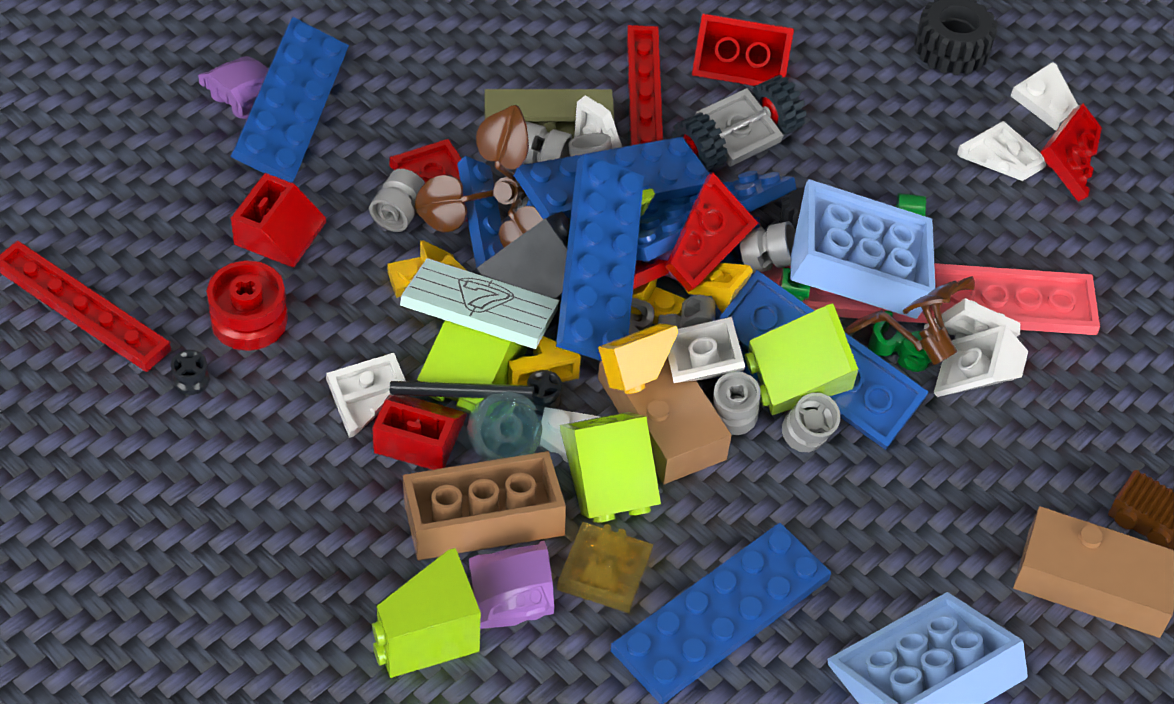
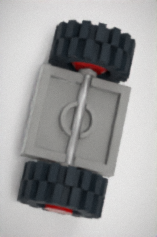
M778 75L756 85L752 90L754 92L752 94L746 88L677 122L673 126L672 136L674 138L683 137L706 170L711 172L723 166L724 162L731 167L780 143L783 136L801 128L802 124L806 121L804 118L806 110L802 109L805 103L804 100L799 99L800 91L794 90L796 85L793 82L789 83V78H782V75Z

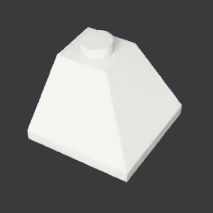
M732 317L678 329L677 337L668 354L674 383L711 379L734 371L741 372L745 369Z
M1007 325L954 339L952 342L958 352L942 361L934 394L940 397L1021 378L1028 350Z

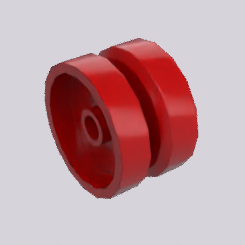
M245 260L234 262L219 269L209 280L206 292L211 325L214 335L221 343L237 350H257L276 342L285 332L288 321L285 287L282 277L273 267L257 261Z

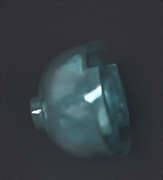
M511 391L491 394L477 403L469 415L467 425L469 442L476 454L485 461L534 454L540 444L543 430L541 421L538 422L534 411L537 410L535 405L524 395Z

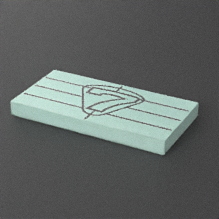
M426 258L403 292L400 305L536 349L557 312L559 300Z

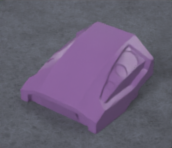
M240 57L239 59L224 63L209 72L199 74V84L203 87L206 86L208 90L210 89L211 97L215 101L230 104L232 112L236 117L246 119L269 68L251 57Z
M540 541L538 545L512 548L469 558L473 594L481 612L480 629L515 626L527 620H537L544 615L554 614L553 581L545 541Z

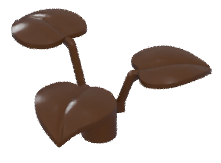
M512 105L489 116L481 123L477 131L476 143L481 156L488 161H496L495 168L507 176L499 179L495 183L493 190L462 196L463 187L461 181L451 175L436 176L428 180L420 188L415 200L416 212L433 229L441 232H451L459 229L467 218V208L464 202L495 196L497 201L502 204H512L508 211L511 220L504 222L499 228V237L503 248L543 220L534 206H524L517 210L518 207L522 206V200L527 195L514 177L515 171L511 172L508 170L519 168L526 160L529 149L527 126L518 105Z
M971 276L958 282L952 281L941 285L927 295L913 301L903 310L905 315L915 308H922L929 327L919 332L921 340H918L882 310L856 320L846 327L844 332L849 335L869 324L886 321L913 343L917 351L924 349L932 364L936 365L958 352L944 326L940 307L943 303H950L951 295L957 291L974 290L975 280ZM931 305H932L933 312H934V315H935V318H936V322H937V323H935V320H934V318H933V316H932V314H931V312H930L929 306H931Z

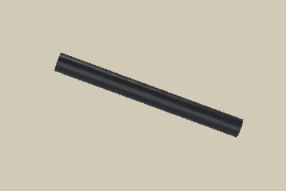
M391 381L389 387L390 395L534 400L535 388L531 385Z

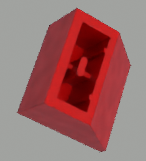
M264 173L231 217L234 245L294 268L326 224V217L294 183Z
M394 395L385 399L372 427L374 453L431 470L445 468L467 417V412L411 396Z

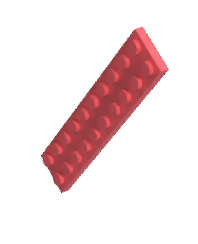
M934 263L935 288L952 281L958 282L971 276L975 280L974 290H961L951 295L950 303H943L941 305V314L966 298L1019 322L1020 330L1097 335L1100 323L1093 274ZM773 264L771 270L761 272L780 286L783 267L777 268ZM811 286L808 300L803 301L814 311L833 303L838 317L860 319L881 310L883 312L889 311ZM931 305L929 306V309L933 318H935L933 308ZM923 311L917 319L892 312V318L896 321L928 323Z

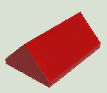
M702 14L692 76L756 86L778 75H782V78L786 77L794 29Z

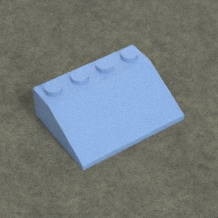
M808 179L805 185L791 252V280L904 315L903 310L909 304L935 289L932 219ZM918 307L905 314V316L917 319L923 310L921 307Z
M948 592L827 659L829 667L859 704H984L1028 678L1023 640Z

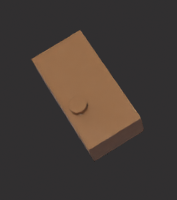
M668 356L658 378L645 383V389L631 394H625L623 390L609 388L602 361H600L598 379L618 412H632L647 417L655 471L663 485L727 460L731 433L696 380L674 383Z
M549 451L403 475L404 505L417 560L440 557L447 550L456 548L458 553L565 535L566 505Z
M1039 506L1029 529L1013 589L1160 638L1174 612V550Z

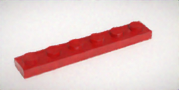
M628 25L630 146L663 140L658 26Z
M18 240L0 254V274L145 372H148L171 351V345L168 340Z

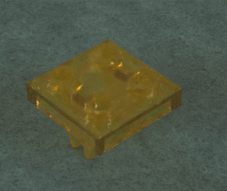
M582 522L559 577L557 590L629 613L650 560L653 544L627 536L624 529H619L618 533L613 532L609 524H605L601 528Z

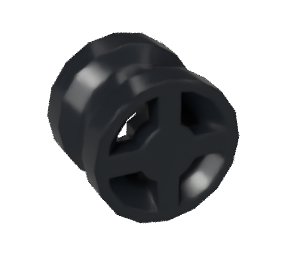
M184 350L173 357L171 361L175 388L180 393L185 395L199 394L209 385L207 361L201 352Z
M539 370L532 373L527 379V385L534 386L535 395L534 400H526L527 407L538 415H543L545 407L558 409L561 403L562 390L560 377L549 370Z

